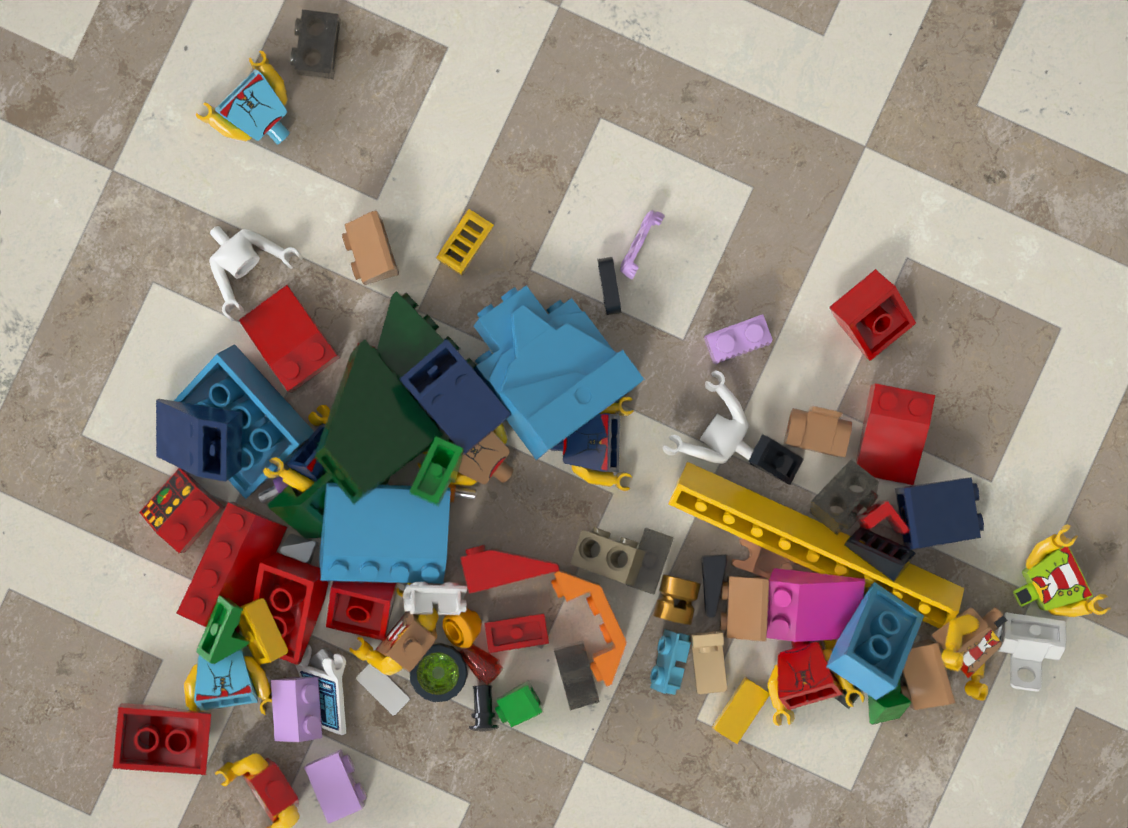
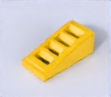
M468 209L436 259L462 276L491 232L494 224ZM469 220L484 228L482 233L467 225ZM464 230L477 238L475 243L460 235ZM458 240L471 249L466 253L455 246V242ZM450 250L463 257V261L460 263L449 256Z

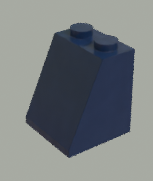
M972 477L895 488L899 516L910 530L906 534H902L905 547L919 549L981 538L980 531H984V521L982 514L977 513L975 501H979V489L977 483H972Z

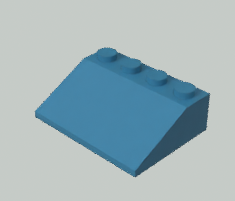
M235 344L217 353L174 400L176 402L242 412L241 470L231 477L229 481L245 499L251 496L269 479L263 473L264 468L277 472V466L269 462L271 458H279L283 461V464L287 463L314 433L313 429Z
M327 483L319 556L321 580L443 584L447 561L450 487L447 488L438 507L411 495L409 491L412 486L379 485L356 504H353L337 483Z

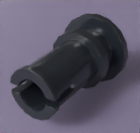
M492 685L473 686L474 713L471 714V718L475 719V726H469V729L478 732L498 729L499 725H493V718L496 716L495 713H492Z

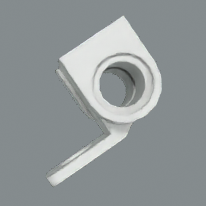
M1005 612L1004 617L1007 621L998 628L997 637L1002 642L1001 647L997 651L1011 653L1010 685L1016 689L1039 691L1042 687L1043 658L1059 660L1066 649V621ZM1020 669L1030 670L1034 674V680L1032 682L1022 681L1018 677V671Z

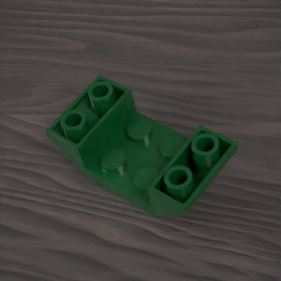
M326 472L302 494L293 487L287 486L267 506L305 539L321 538L326 484L336 482ZM390 478L384 481L381 485H388Z

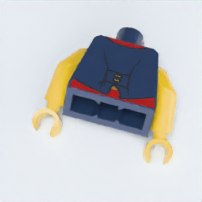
M623 397L617 403L614 402L550 450L563 451V463L571 465L572 471L587 483L608 487L614 484L618 489L628 491L629 487L620 486V479L623 476L630 478L632 476L626 472L614 475L613 472H619L620 415L629 416L634 412V410L624 411L621 405L622 402L632 401V398Z
M319 405L316 408L322 417H319L313 411L309 414L308 419L310 423L319 427L287 463L289 469L284 468L281 459L271 458L269 462L277 466V472L264 468L263 473L266 477L275 478L280 476L283 478L282 481L300 492H305L327 472L315 458V453L330 414L328 406Z

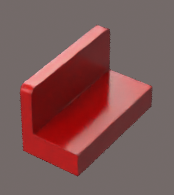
M879 500L855 518L861 527L871 529L883 519H886L896 533L906 534L910 531L889 501Z

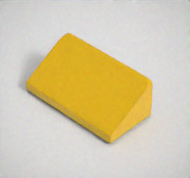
M261 598L241 606L243 610L238 626L243 636L250 641L248 647L259 665L270 663L287 654L288 648L265 600Z
M744 677L712 728L738 744L770 696L769 692L747 677Z

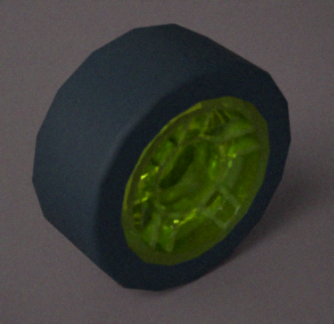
M443 643L433 644L413 670L409 672L410 683L415 692L425 700L435 703L448 701L457 696L464 687L468 675L467 663L462 654L453 646ZM441 667L444 670V676L436 679L433 669Z

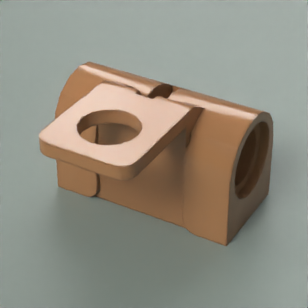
M812 406L809 407L808 411L792 408L783 445L845 458L852 431V421L839 419L842 418V412Z

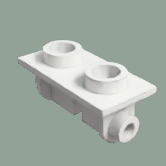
M414 582L406 585L402 599H404V611H410V614H432V604H438V615H460V612H466V600L463 599L467 586H459V584L454 582L443 583L441 586L428 585L426 582Z

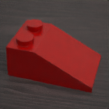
M288 285L239 319V322L269 367L288 392L293 393L341 358Z
M876 383L870 385L854 474L914 485L930 427L936 395Z
M485 545L466 549L467 555L460 557L469 594L560 571L557 562L493 548L486 550Z
M275 553L259 564L253 601L261 598L265 600L288 648V653L280 657V659L299 665L325 601L329 581L321 580L319 567L280 553Z
M121 703L117 714L113 769L206 775L212 713L155 705Z

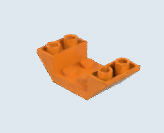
M563 570L554 572L555 579L551 580V583L558 598L564 596L568 602L590 592L591 596L586 597V600L593 615L595 616L599 613L604 623L599 625L605 641L607 644L612 641L614 643L594 653V662L590 663L597 682L603 680L607 687L613 683L627 644L626 639L599 583Z

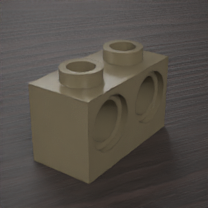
M595 527L592 532L582 530L570 564L634 586L646 551L637 549L638 542L621 537L620 541L617 542L609 539L610 532ZM598 542L600 553L597 557L593 558L591 547ZM626 552L628 556L627 564L620 568L618 557L621 553Z

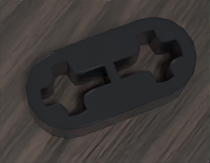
M613 257L597 259L606 315L622 313Z

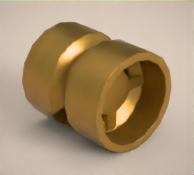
M663 574L659 589L663 595L662 598L656 601L653 616L691 625L695 611L691 604L698 599L701 583ZM674 598L680 599L677 607L674 606Z

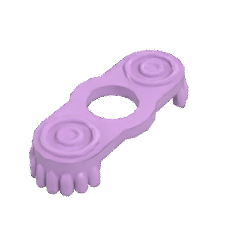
M651 210L645 216L620 267V271L630 279L635 277L639 266L633 261L643 245L651 226H655V224L660 225L665 217L664 214Z

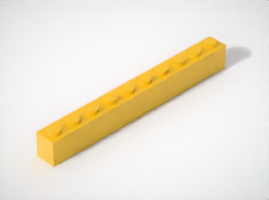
M687 461L668 503L669 505L817 573L865 579L864 594L867 593L870 586L875 582L924 615L922 621L939 629L958 615L964 593L963 587L911 563L895 581H892L844 545L851 536Z

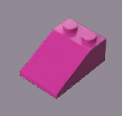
M774 568L769 579L767 638L793 642L839 639L864 598L865 579Z

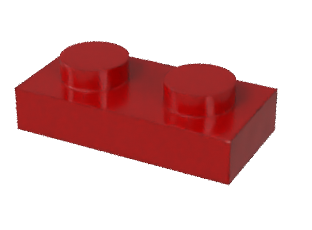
M544 613L484 623L489 653L549 644Z

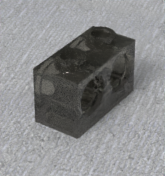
M302 9L301 18H296L294 35L299 37L297 48L293 47L291 51V66H295L294 69L298 75L334 79L341 19L338 14ZM315 23H321L325 26L324 31L318 36L309 34L310 27ZM310 53H319L321 58L316 65L310 66L305 63L306 57Z
M851 459L811 500L809 513L836 535L844 528L849 530L858 520L859 515L857 514L863 507L869 509L879 496L877 494L879 481ZM857 485L864 491L854 492L849 487ZM839 506L844 511L842 513H834L830 510V507Z
M579 641L554 648L570 710L599 703L600 700L584 642Z

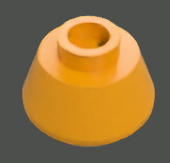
M466 608V612H460V615H444L442 622L444 633L448 640L456 647L469 648L481 632L482 621L475 611Z

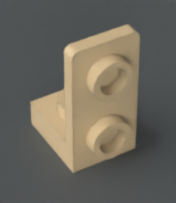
M720 630L690 634L697 693L708 694L727 691L722 646L724 645L723 632Z

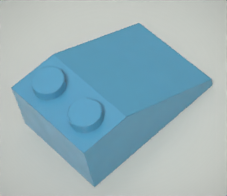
M874 582L837 640L826 667L875 700L879 699L896 688L924 615Z

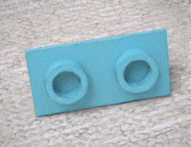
M664 629L663 636L658 642L656 665L653 667L650 675V688L661 693L676 695L677 689L680 690L685 669L677 667L675 664L676 661L686 663L691 645L689 641L690 635Z

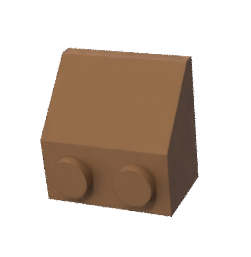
M377 210L345 224L346 233L342 234L346 250L353 251L355 261L351 262V267L356 280L361 279L364 285H368L399 275L382 217Z
M727 575V582H723L721 589V600H726V612L720 613V630L725 631L727 638L766 641L769 579L765 577Z
M929 639L913 643L901 674L904 685L901 686V693L911 700L910 707L918 710L955 703L938 643Z

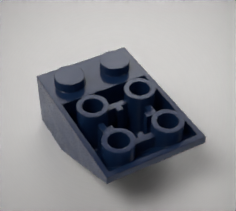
M447 339L400 378L402 383L455 445L464 448V455L511 416V413Z
M157 399L156 457L197 477L228 481L241 470L242 412Z

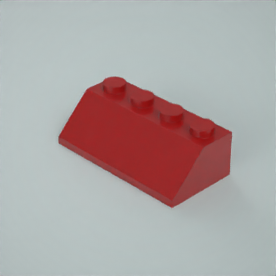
M228 502L176 614L206 627L219 596L231 599L240 607L253 602L259 564L277 552L288 527L235 502ZM239 626L235 627L234 631L240 632Z

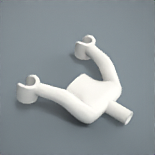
M220 226L214 227L210 234L221 247L210 257L209 262L225 300L222 306L223 314L231 321H234L230 315L233 308L237 307L241 312H244L243 307L236 302L225 270L230 272L236 279L243 277L252 270L260 260L252 244L282 259L283 263L290 269H293V267L289 264V259L296 255L302 260V255L295 248L289 247L284 249L265 237L247 229H242L232 238H229Z
M713 371L711 375L718 379L719 385H713L711 382L706 381L705 387L709 391H716L729 408L733 420L726 419L718 413L715 415L700 438L709 448L682 442L679 436L671 435L669 439L676 443L677 449H670L664 445L663 451L667 455H675L678 452H682L716 464L726 463L735 452L749 460L754 449L742 442L749 427L745 413L738 399L725 386L724 375L719 371Z

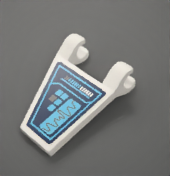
M307 645L301 663L299 665L295 664L299 676L318 677L321 728L344 735L346 734L342 675L346 659L340 654H334V660L330 658L323 660L325 671L310 667L308 664L312 649L310 645Z

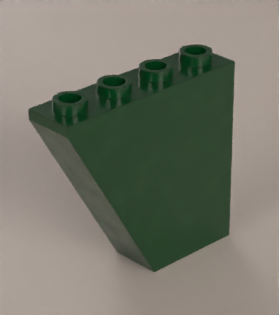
M396 291L391 296L377 351L383 362L398 375L400 380L402 376L446 339L457 351L461 348L449 336L443 339L436 332L439 326L428 314L422 318L414 310L418 304L407 293L401 296ZM470 358L466 360L473 369L477 366ZM400 380L401 384L405 387V389H406L409 393H411V392L407 389V387L402 383V381ZM419 403V406H420V407L423 409V411L428 415V417H431V415H430V414L425 410V408Z
M364 339L350 354L316 450L315 458L350 501L356 504L432 445L435 436L440 438L443 434L435 420L428 417L419 406L418 400L401 384L398 375L383 362L379 352Z

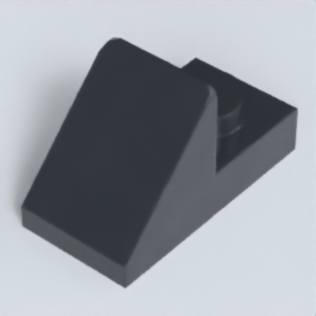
M762 434L748 461L750 465L791 485L804 458Z

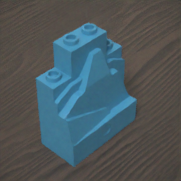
M527 285L519 291L514 287L501 297L503 300L501 304L495 308L490 304L477 314L479 319L474 324V328L494 354L488 350L475 360L477 366L473 370L511 413V416L506 419L536 460L645 380L623 350L617 353L611 348L587 314L581 311L572 298L565 303L559 300L545 311Z

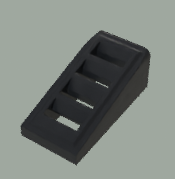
M861 526L844 544L892 581H895L908 567L916 554L913 550Z
M726 554L701 557L705 615L709 618L715 617L717 613L727 564Z

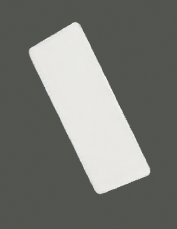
M370 664L356 677V680L393 716L410 700L387 675Z

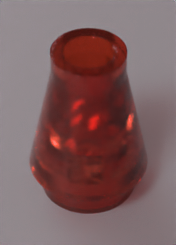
M474 643L469 648H462L459 652L479 682L483 681L486 685L492 683L504 669L499 664L500 660Z

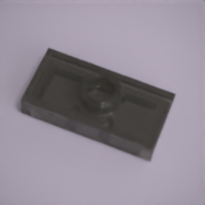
M645 528L638 549L646 551L635 585H625L654 595L674 537Z

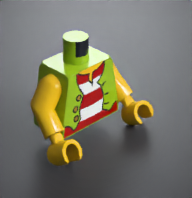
M1064 525L1058 534H1053L1034 546L1026 560V568L1022 570L1027 584L1013 590L1014 597L1020 607L1036 601L1041 610H1048L1052 615L1077 617L1092 614L1093 612L1102 615L1111 609V607L1101 608L1098 604V600L1108 597L1106 594H1100L1092 600L1089 599L1093 597V594L1069 546L1074 544L1078 535L1071 539L1064 536V532L1070 529V525Z

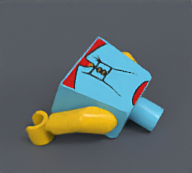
M259 51L263 58L261 63H254L251 57L249 58L254 71L216 108L208 103H203L209 109V113L205 117L196 113V117L205 123H209L211 127L227 138L244 142L253 138L259 141L267 134L276 144H280L290 133L279 121L288 112L284 107L288 100L284 80L275 68L269 64L265 52Z
M242 649L216 664L209 663L199 655L198 663L193 665L184 682L185 704L192 711L205 712L204 710L257 703L259 697L262 699L260 711L266 715L263 705L266 702H272V695H270L272 690L265 671L253 657L246 656Z

